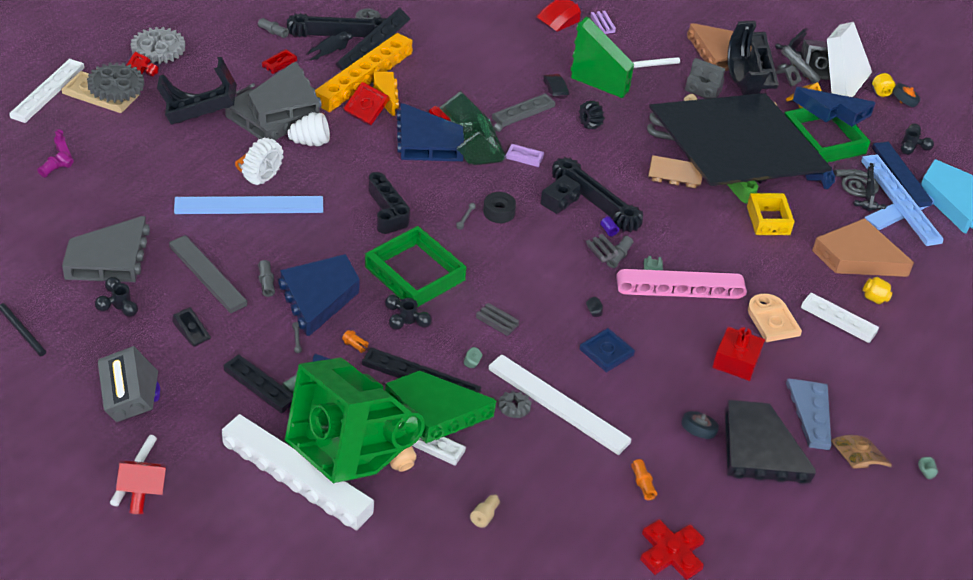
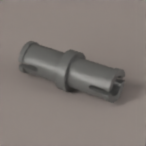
M261 18L258 22V26L268 30L270 34H276L282 38L288 36L289 30L280 26L275 21L271 22Z
M625 236L615 246L619 255L606 261L609 267H617L621 259L626 257L628 249L633 244L632 238Z
M262 260L258 263L260 271L259 282L262 284L263 295L270 297L275 293L273 286L274 275L271 273L270 262Z

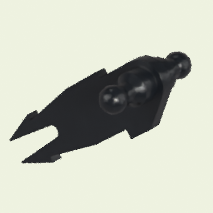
M806 27L789 43V46L797 54L799 53L801 57L802 53L796 51V48L807 34L805 33L808 30ZM780 43L775 45V48L780 50L786 47V45L783 46Z
M345 31L335 36L331 35L317 46L312 47L306 55L320 50L318 54L309 59L314 60L337 49L340 51L346 48L348 41L353 38V35Z
M870 163V167L868 166L866 200H855L853 202L854 206H861L867 211L886 209L885 204L874 202L873 163Z

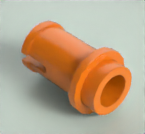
M347 330L342 337L346 345H351L360 353L366 350L360 344L366 348L369 345V342L356 335V332L353 330Z

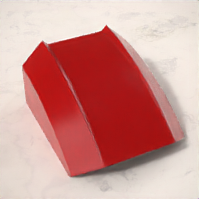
M554 0L545 6L535 17L558 32L578 23L581 11L578 4L571 0Z

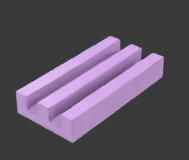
M600 11L596 14L591 12V19L604 34L615 33L616 28L606 11H602V14Z
M511 144L506 153V159L539 167L544 157V152Z

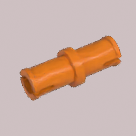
M637 459L631 464L636 476V484L641 488L644 499L652 500L657 496V491L652 483V475L647 471L644 461Z

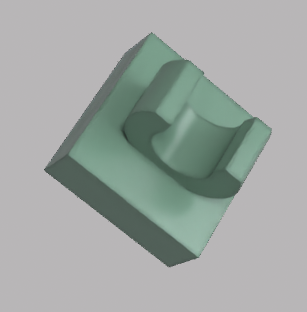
M648 256L647 259L644 258L643 270L663 271L662 258L658 257V260L651 259V256Z

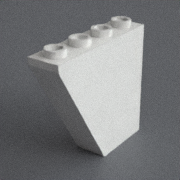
M854 22L840 24L827 38L831 92L833 94L853 97L868 79L872 70Z

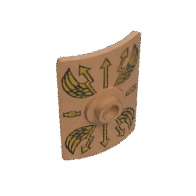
M845 435L831 440L832 444L847 460L852 469L868 468L869 464L892 466L889 460L868 438L858 435Z

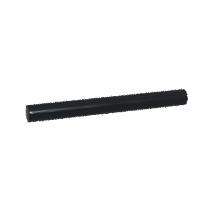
M1 303L0 311L36 353L39 356H44L46 350L7 305Z

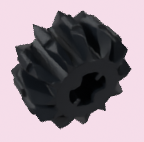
M590 100L580 105V110L578 111L580 114L579 118L581 119V124H584V128L596 129L603 125V120L605 119L603 116L604 112L598 101Z

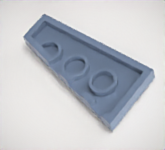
M788 378L786 385L791 391V399L796 405V413L798 418L801 419L802 430L810 448L830 450L831 432L828 385Z

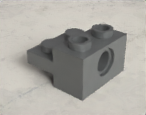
M695 58L690 75L687 78L685 91L707 99L717 98L722 92L725 68Z

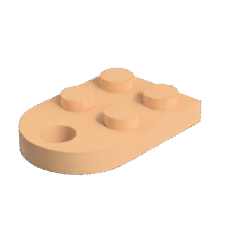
M758 294L751 298L748 313L761 336L765 339V342L801 335V328L780 298L771 294Z

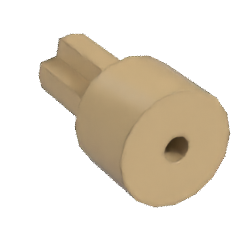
M490 495L484 503H479L473 510L470 518L476 526L486 527L492 520L494 510L500 504L497 495Z

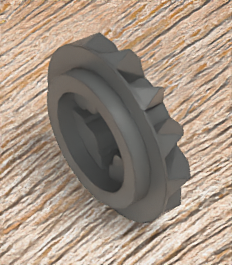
M369 8L359 10L356 13V18L360 19L381 17L378 11Z
M512 390L511 393L505 392L503 396H500L499 409L506 416L520 418L530 412L531 401L528 395L522 394V391L515 393ZM513 400H515L518 403L517 408L514 405V403H512Z

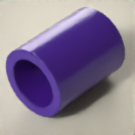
M605 217L601 220L600 225L610 237L615 236L619 232V227L611 217Z

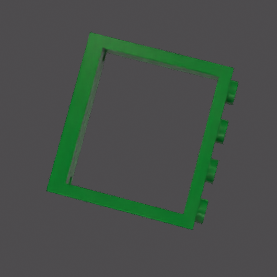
M805 108L784 113L827 163L867 153L870 140L856 125L851 127L838 117L833 118L832 120L852 142L822 148L801 124L820 118Z
M419 226L365 253V268L401 300L405 298L416 300L417 307L462 283L466 278V266ZM415 245L419 246L449 272L418 291L385 263L386 260Z

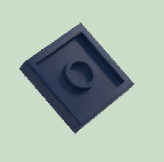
M609 328L583 342L579 347V350L606 373L635 354V350Z

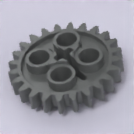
M109 62L108 66L102 64V68L97 66L96 70H91L92 74H88V90H90V94H94L95 98L100 96L101 101L106 99L107 102L113 100L116 103L117 100H120L122 103L123 99L130 101V97L136 98V94L140 95V91H143V74H141L140 70L137 71V67L132 68L131 64L125 66L124 62L121 65L116 62L115 65H112Z

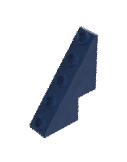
M796 87L793 97L794 102L824 122L838 117L851 127L870 117L876 103L874 101Z

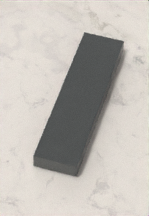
M545 93L493 113L492 119L504 127L555 107V101Z

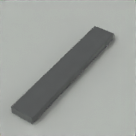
M186 235L169 242V247L230 314L247 306V300Z

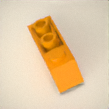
M374 72L373 88L389 96L390 100L386 104L385 109L392 116H395V109H399L397 79H394V72Z

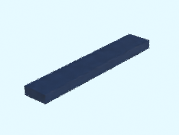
M889 142L873 143L872 149L882 159L918 207L932 206V199Z

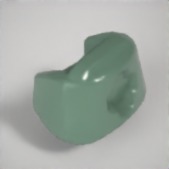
M476 347L470 348L464 358V365L468 368H475L483 356L481 351Z
M923 457L919 460L918 466L925 478H934L938 473L935 460L931 457Z

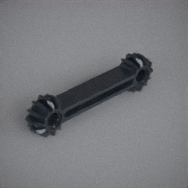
M294 13V16H289L286 24L289 34L293 35V37L299 36L300 38L307 35L335 36L345 31L351 33L353 37L365 38L387 18L314 17L307 14Z
M564 157L563 159L558 158L554 162L552 177L558 180L563 175H566L581 184V195L610 216L619 229H623V232L627 230L631 233L632 230L637 231L641 227L643 211L639 210V207H634L633 204L627 205L581 170V164L578 163V160Z

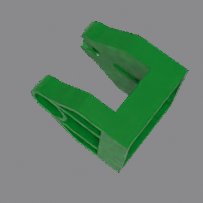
M341 357L299 364L285 441L334 484L377 474L404 449L411 447L419 440L425 428V420L412 407L407 404H401L384 391L383 385L368 374H362Z

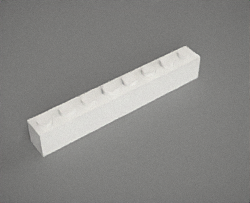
M239 414L222 429L223 444L228 449H233L243 459L253 462L260 470H265L277 481H282L288 485L292 491L305 496L309 502L317 504L327 514L334 515L344 525L358 530L373 514V499L345 481L333 484L295 449Z

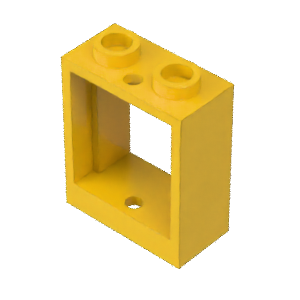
M750 193L747 209L755 234L791 235L794 219L785 193ZM761 211H780L782 219H763Z

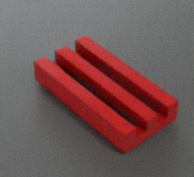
M285 49L263 61L262 67L268 71L271 70V73L274 74L296 62L297 56Z

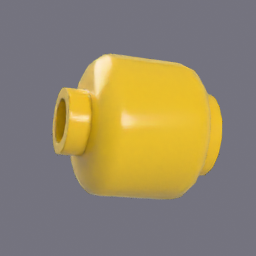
M887 73L877 75L872 82L876 94L880 97L891 95L896 86L893 78Z
M879 277L869 278L863 287L864 296L876 304H882L884 301L888 302L893 294L890 283Z

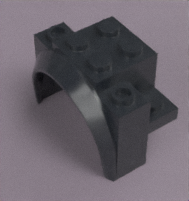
M738 21L728 46L729 73L733 81L741 88L742 95L760 94L761 89H775L779 86L766 32H754L757 26L756 21Z

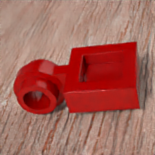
M134 52L126 65L131 64L132 68L137 67V71L140 70L141 74L145 70L152 77L159 72V67L153 63L149 64L151 60L137 52Z

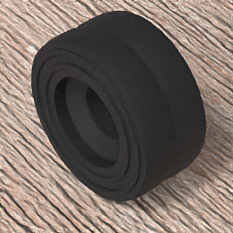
M493 192L486 196L483 213L489 221L507 223L514 218L516 201L513 196L505 192Z

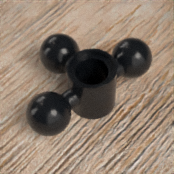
M913 123L905 131L901 143V151L905 155H910L914 152L917 144L923 150L928 151L934 147V141L929 137L919 139L921 127Z
M117 277L108 278L105 282V287L109 292H112V297L99 296L95 300L96 309L104 312L113 304L116 309L122 310L125 316L132 317L136 315L138 306L135 302L131 301L129 286L121 283Z
M389 295L385 299V305L388 309L400 310L399 314L392 315L389 319V325L392 329L399 330L404 324H412L415 321L422 328H426L432 323V317L429 313L417 312L418 304L416 300L405 298L400 302L399 297L396 295Z

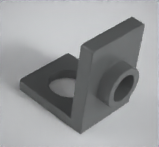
M783 63L775 69L776 74L786 73L790 87L802 81L795 65ZM792 72H794L796 75L795 81H793L791 78Z

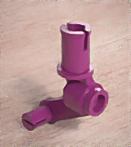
M60 129L55 131L56 136L54 138V143L59 153L55 157H48V161L37 168L38 173L44 178L54 169L59 167L69 168L74 162L65 142L63 131Z

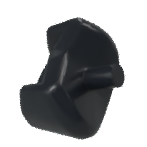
M591 297L586 302L589 311L593 317L602 316V302L597 297Z

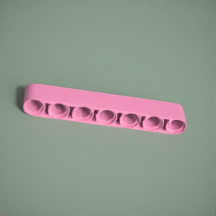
M622 269L617 273L618 291L622 294L740 299L747 293L744 277L741 274Z

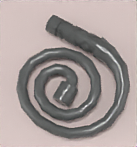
M858 169L834 170L835 176H846L842 179L841 183L845 191L854 196L866 197V189L862 184L863 182L867 185V180L864 179H867L866 172ZM849 179H856V180H850L849 183H848V187L846 186L845 183H846L847 180H849ZM874 179V190L876 194L878 192L879 186L877 181Z

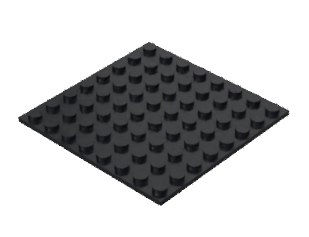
M766 93L649 105L655 116L710 186L832 171L831 166Z

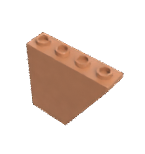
M694 23L690 24L687 32L688 39L693 43L694 48L697 49L703 60L725 68V71L729 70L727 59L728 46L733 31Z
M866 219L817 237L812 250L835 273L907 277L914 264L909 257Z

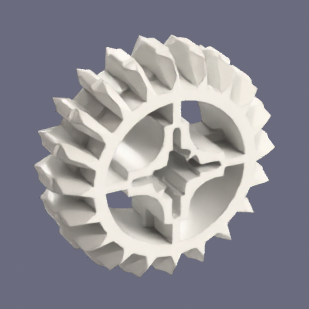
M265 137L258 139L257 143L254 142L253 146L249 147L248 153H245L246 157L243 159L244 163L241 166L243 168L242 173L246 180L252 184H264L265 181L276 175L277 170H280L279 166L282 164L281 160L284 157L282 155V146L273 139Z

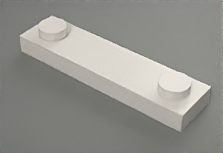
M813 293L808 295L801 306L802 309L870 343L879 329L878 326Z

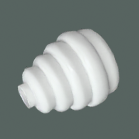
M312 112L308 116H303L301 120L299 119L296 123L291 124L290 129H288L289 139L293 140L296 144H307L308 146H322L323 143H328L330 131L325 115Z

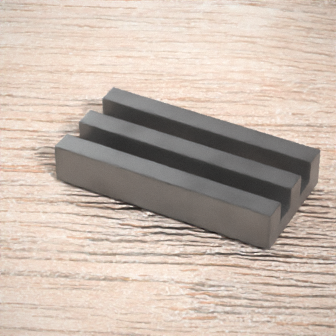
M600 234L598 239L596 236L593 237L592 242L590 240L586 241L587 246L601 262L619 255L617 249L603 234ZM595 245H597L601 249V251L605 253L607 256L604 257V255L595 247Z
M489 303L486 304L485 308L481 309V312L478 311L476 313L477 319L506 336L519 326V320Z

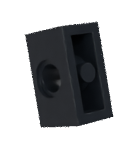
M563 175L542 190L540 204L558 214L579 199L581 184Z

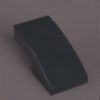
M560 74L543 75L544 82L548 85V92L552 96L569 95L567 85Z

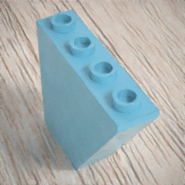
M935 159L923 177L921 186L934 199L933 204L963 233H967L969 228L973 229V175Z

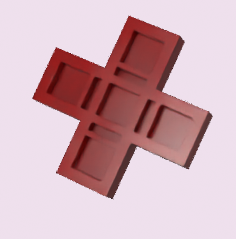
M658 519L643 529L642 535L654 547L641 554L640 560L654 575L672 565L685 580H688L703 570L704 564L692 551L703 545L705 538L691 524L674 534Z

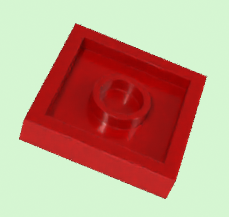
M362 82L343 109L345 112L371 126L390 98L388 95Z

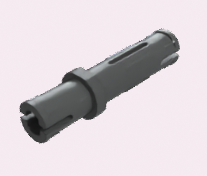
M786 45L781 50V53L790 60V63L795 65L812 83H816L821 79V76L789 45Z

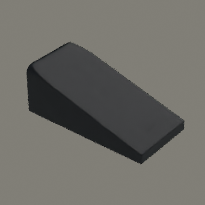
M191 307L173 314L172 322L193 347L211 339V336Z

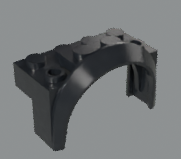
M217 57L218 66L214 68L222 84L208 92L201 94L187 93L176 88L164 74L159 76L157 89L166 102L165 116L171 125L234 106L237 83L222 57Z

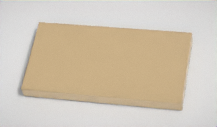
M80 71L62 88V94L122 113L136 99L130 97V101L123 99L122 103L120 100L114 103L113 100L107 102L106 99H103L101 101L100 96L95 98L94 94H90V90H88L87 78L89 73Z

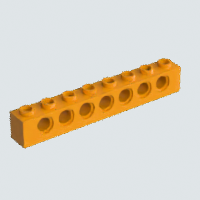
M396 33L315 90L316 96L321 100L322 106L320 108L331 112L352 97L362 82L367 85L373 82L374 72H387L407 56H410L413 51V40Z

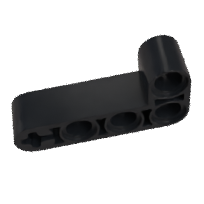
M371 173L369 175L368 191L382 209L377 214L378 232L389 234L407 228L410 222L409 206L383 173Z

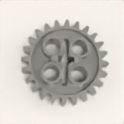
M155 27V30L149 28V31L143 29V33L138 32V36L134 35V39H131L132 54L137 52L144 55L153 64L155 62L161 64V61L168 63V60L174 61V58L179 59V55H183L185 51L184 37L181 36V33H177L176 30L171 31V28L165 30L164 27L161 29Z

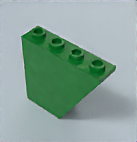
M585 17L576 27L578 33L574 41L576 46L572 55L574 60L570 69L572 71L571 78L624 98L630 91L634 63L590 18Z
M422 371L387 382L385 385V391L401 404L409 405L423 416L425 428L420 438L426 444L494 417L495 399Z

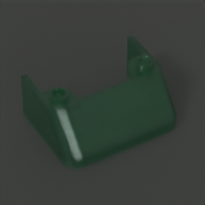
M462 91L440 106V109L451 119V122L463 126L465 142L458 146L457 150L464 156L468 164L498 163L507 158L489 118Z

